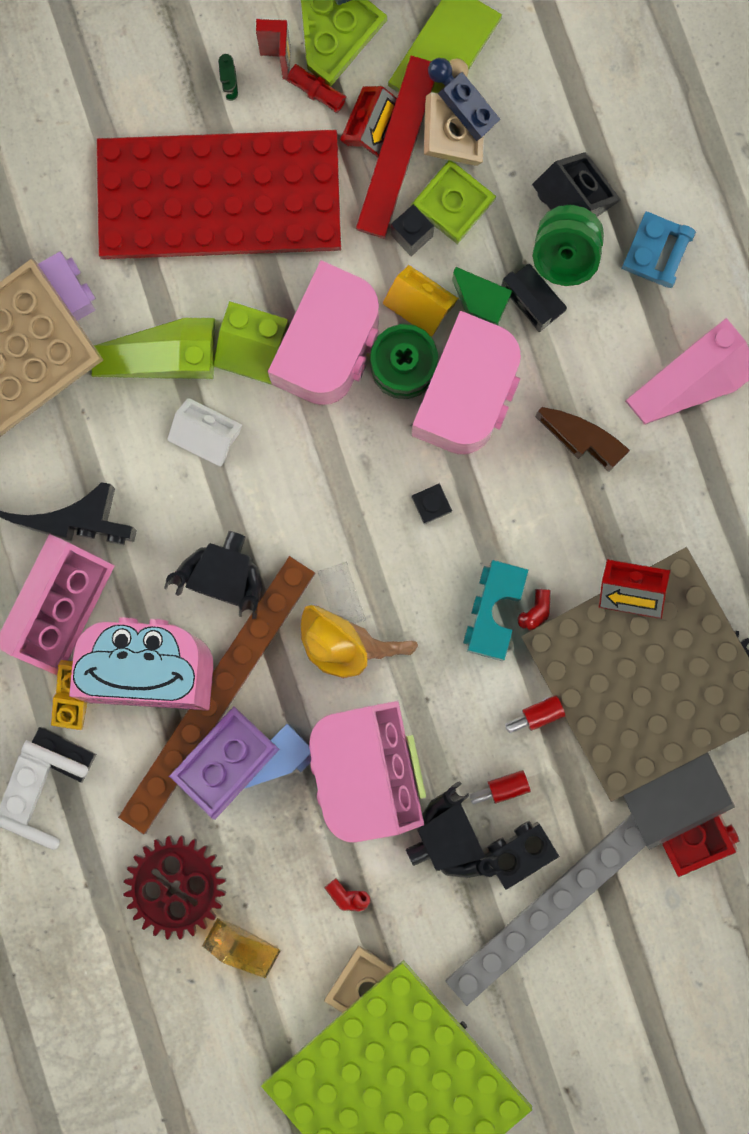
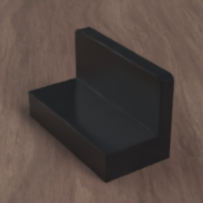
M527 264L516 274L512 271L502 280L501 286L512 290L510 298L539 332L561 316L567 309L566 305L531 264Z

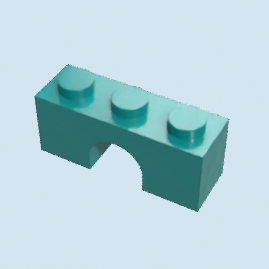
M495 560L491 561L490 567H483L479 584L484 585L482 597H475L471 614L476 615L474 627L467 626L463 644L468 645L467 652L499 661L505 660L513 630L501 627L494 621L492 608L497 601L502 599L516 602L521 600L528 569Z

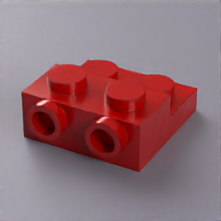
M718 815L662 843L677 876L680 877L736 853L737 847L735 843L740 842L733 825L726 826L722 816Z

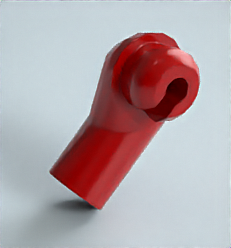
M535 589V606L527 613L522 612L518 616V625L522 629L533 630L549 618L551 590Z
M337 878L324 887L339 909L343 911L360 912L365 910L370 904L371 900L367 892L346 891Z

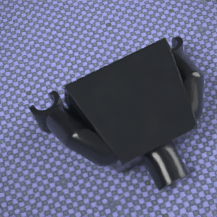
M228 531L223 547L209 543L207 547H201L181 563L175 572L167 576L164 588L167 589L170 584H176L178 588L175 595L179 596L182 594L184 584L186 583L185 587L191 591L238 606L239 617H242L244 610H252V619H256L262 583L258 567L252 563L253 559L240 553L246 536Z
M456 782L446 792L429 802L422 813L424 826L417 828L422 842L407 848L406 852L413 866L431 859L435 870H441L446 876L471 878L484 875L492 877L502 871V869L494 870L490 866V861L498 859V856L491 855L485 858V854L461 805L469 797V793L465 796L458 795L456 788L462 783Z

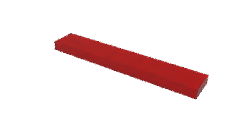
M410 56L356 226L357 231L383 239L386 238L424 119L426 96L432 92L435 84L428 74V67L431 63L429 60Z

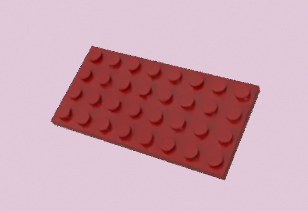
M337 130L97 138L98 239L100 259L341 251Z

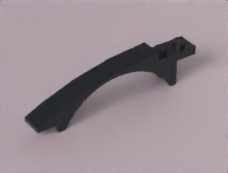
M101 482L81 500L57 511L36 515H19L0 511V518L10 523L72 541L74 530H77L76 535L95 539V535L99 534L107 536V542L125 545L126 540L135 541L137 532L132 526L108 521L115 488L111 484Z

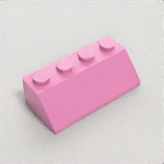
M49 534L0 631V650L57 675L59 662L69 659L115 565Z

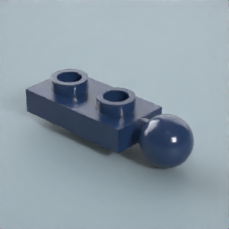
M436 58L431 61L428 67L429 77L434 82L443 83L445 86L438 93L473 138L478 141L501 119L463 72L454 78L452 76V65L447 59Z

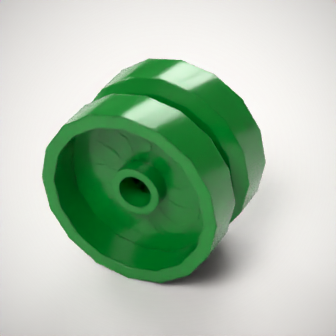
M564 205L548 211L539 222L532 254L534 266L539 274L549 282L561 286L580 285L590 280L598 271L604 241L602 223L594 213L580 206Z
M399 324L387 328L377 336L371 348L370 365L374 382L381 391L393 398L410 399L420 396L428 389L438 363V351L434 340L429 334L415 325ZM405 359L409 361L410 364L404 362L402 365H400L399 361Z

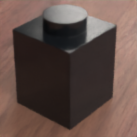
M414 204L391 224V236L410 256L414 255L433 237L434 225Z

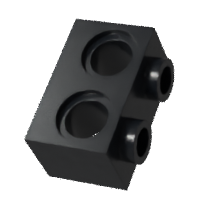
M527 821L514 829L516 835L505 841L502 837L487 846L489 852L485 854L486 858L491 855H497L499 859L503 853H511L515 857V863L512 868L508 870L502 869L500 873L496 874L505 890L560 857L538 822L532 825L530 821ZM531 836H537L541 840V848L536 853H529L525 849V842ZM498 859L490 861V866L494 870L501 869L498 866Z

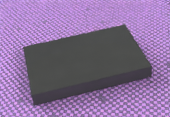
M708 752L624 795V799L649 850L735 808Z

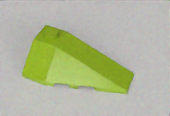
M181 318L94 345L103 361L92 368L91 376L214 379L215 318Z

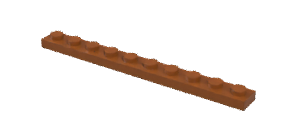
M288 557L259 601L257 618L252 619V614L250 615L214 670L209 710L189 709L118 818L142 834L147 833L177 787V784L169 776L219 723L316 573L292 557Z

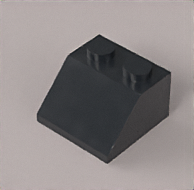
M586 152L555 161L532 184L537 191L539 199L550 210L558 206L575 205L586 208L598 217L621 200Z

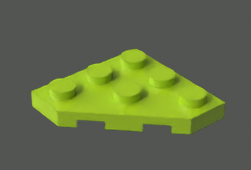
M301 0L307 69L317 77L320 76L325 79V83L332 86L387 22V15L369 0H351L341 5H337L335 0Z

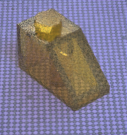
M219 918L216 919L202 945L222 963L263 978L268 976L281 952L279 948L240 926Z

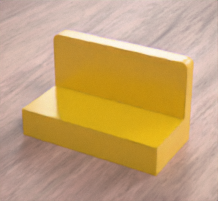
M408 265L396 276L383 304L411 324L425 330L429 336H433L443 318L451 311L459 298Z

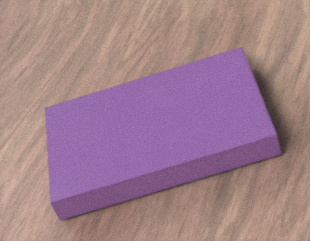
M233 706L169 777L212 819L216 820L280 749Z

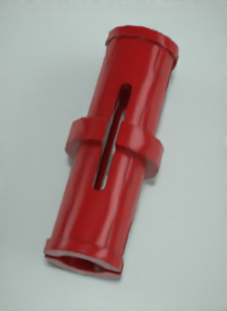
M295 64L289 71L288 78L286 79L287 82L307 93L309 99L313 101L316 99L335 113L342 109L347 96L325 83V79L320 76L317 78L298 64Z

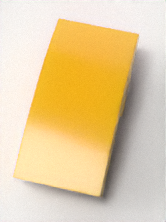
M61 660L58 664L56 694L53 697L51 726L82 730L87 702L69 697L73 661Z

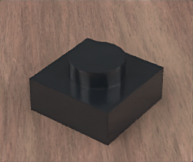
M440 483L411 496L424 525L452 513Z

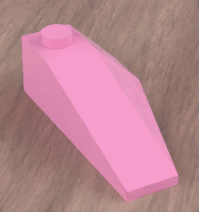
M726 318L631 395L625 402L645 425L678 413L681 410L733 393L749 381V347L747 342Z

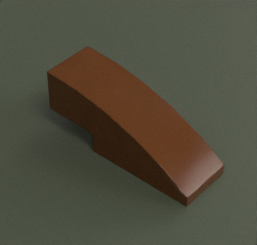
M541 407L535 416L577 459L588 452L608 472L630 451L617 438L581 417Z

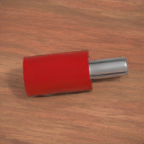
M557 695L546 697L541 702L523 709V716L506 723L505 727L508 733L515 732L526 726L533 731L565 717V712Z
M524 770L488 781L489 788L470 794V799H473L471 800L472 804H476L493 798L494 803L497 804L530 793L531 791Z

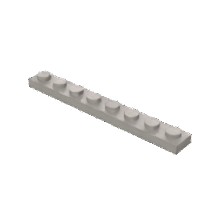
M632 814L445 980L466 1006L646 846Z

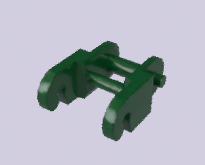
M222 54L218 60L220 81L222 82L223 92H233L226 95L228 101H233L238 97L234 60L231 55Z

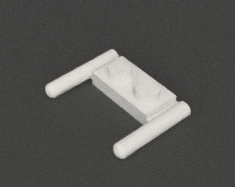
M26 740L0 804V827L55 850L59 847L60 840L29 826L28 822L32 817L51 765L81 778L87 775L88 767Z

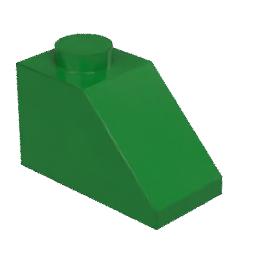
M455 267L452 281L465 313L499 325L510 300L512 290Z

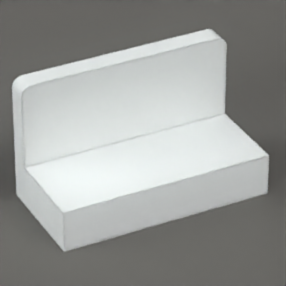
M188 398L175 413L168 441L213 464L222 466L230 445L240 433L242 424Z

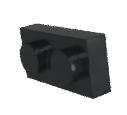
M43 727L38 728L32 740L34 744L87 766L88 771L97 755ZM51 765L52 769L80 783L85 779V777L81 778Z

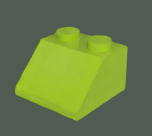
M229 301L219 331L213 366L272 385L268 370L290 326L288 319Z

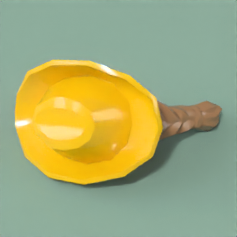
M305 606L302 613L301 640L308 659L322 672L341 678L357 676L368 666L367 660L382 659L385 656L392 657L395 654L411 655L418 647L416 641L382 642L374 639L365 628L353 624L342 616H337L319 606Z

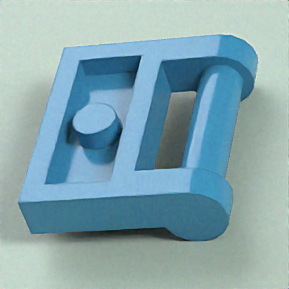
M646 211L621 269L664 287L672 288L676 281L675 273L689 242L693 241L696 231L689 226L679 225ZM672 235L677 240L664 271H658L655 269V266L668 236Z

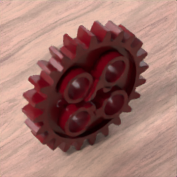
M170 835L166 837L164 846L159 839L154 840L155 850H152L147 845L144 846L143 852L145 857L138 854L133 857L138 866L127 867V870L133 874V878H127L123 881V883L132 886L131 890L123 893V896L133 898V902L127 906V909L136 908L138 910L133 917L134 921L142 917L145 919L142 926L143 930L150 925L154 926L153 936H157L161 930H165V938L169 940L173 931H176L180 940L184 938L186 929L194 936L196 934L195 925L206 929L208 925L205 917L215 920L217 916L212 911V908L221 909L223 907V904L217 900V897L225 896L226 891L219 889L218 885L223 884L227 880L223 877H217L216 874L223 869V865L213 866L212 862L216 859L217 855L214 854L207 857L205 855L208 848L207 845L199 850L196 849L197 839L195 838L189 845H185V837L181 835L177 844H174L173 838ZM173 856L179 860L180 869L177 873H171L165 868L167 857ZM153 869H157L171 883L176 880L180 881L179 889L196 899L198 904L193 905L179 891L172 894L169 891L172 886L167 881L154 875ZM192 876L202 877L205 882L204 891L195 892L190 888L189 881ZM148 882H155L160 886L161 893L158 898H151L147 895L146 885ZM179 901L185 906L186 913L184 917L173 916L170 911L172 902Z

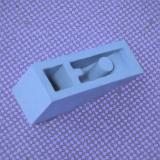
M286 724L270 740L280 750L245 788L290 774L296 769L302 772L310 764L309 744L290 724Z

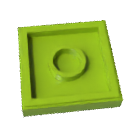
M448 160L413 201L411 206L414 204L436 228L458 245L496 200V195L455 162Z

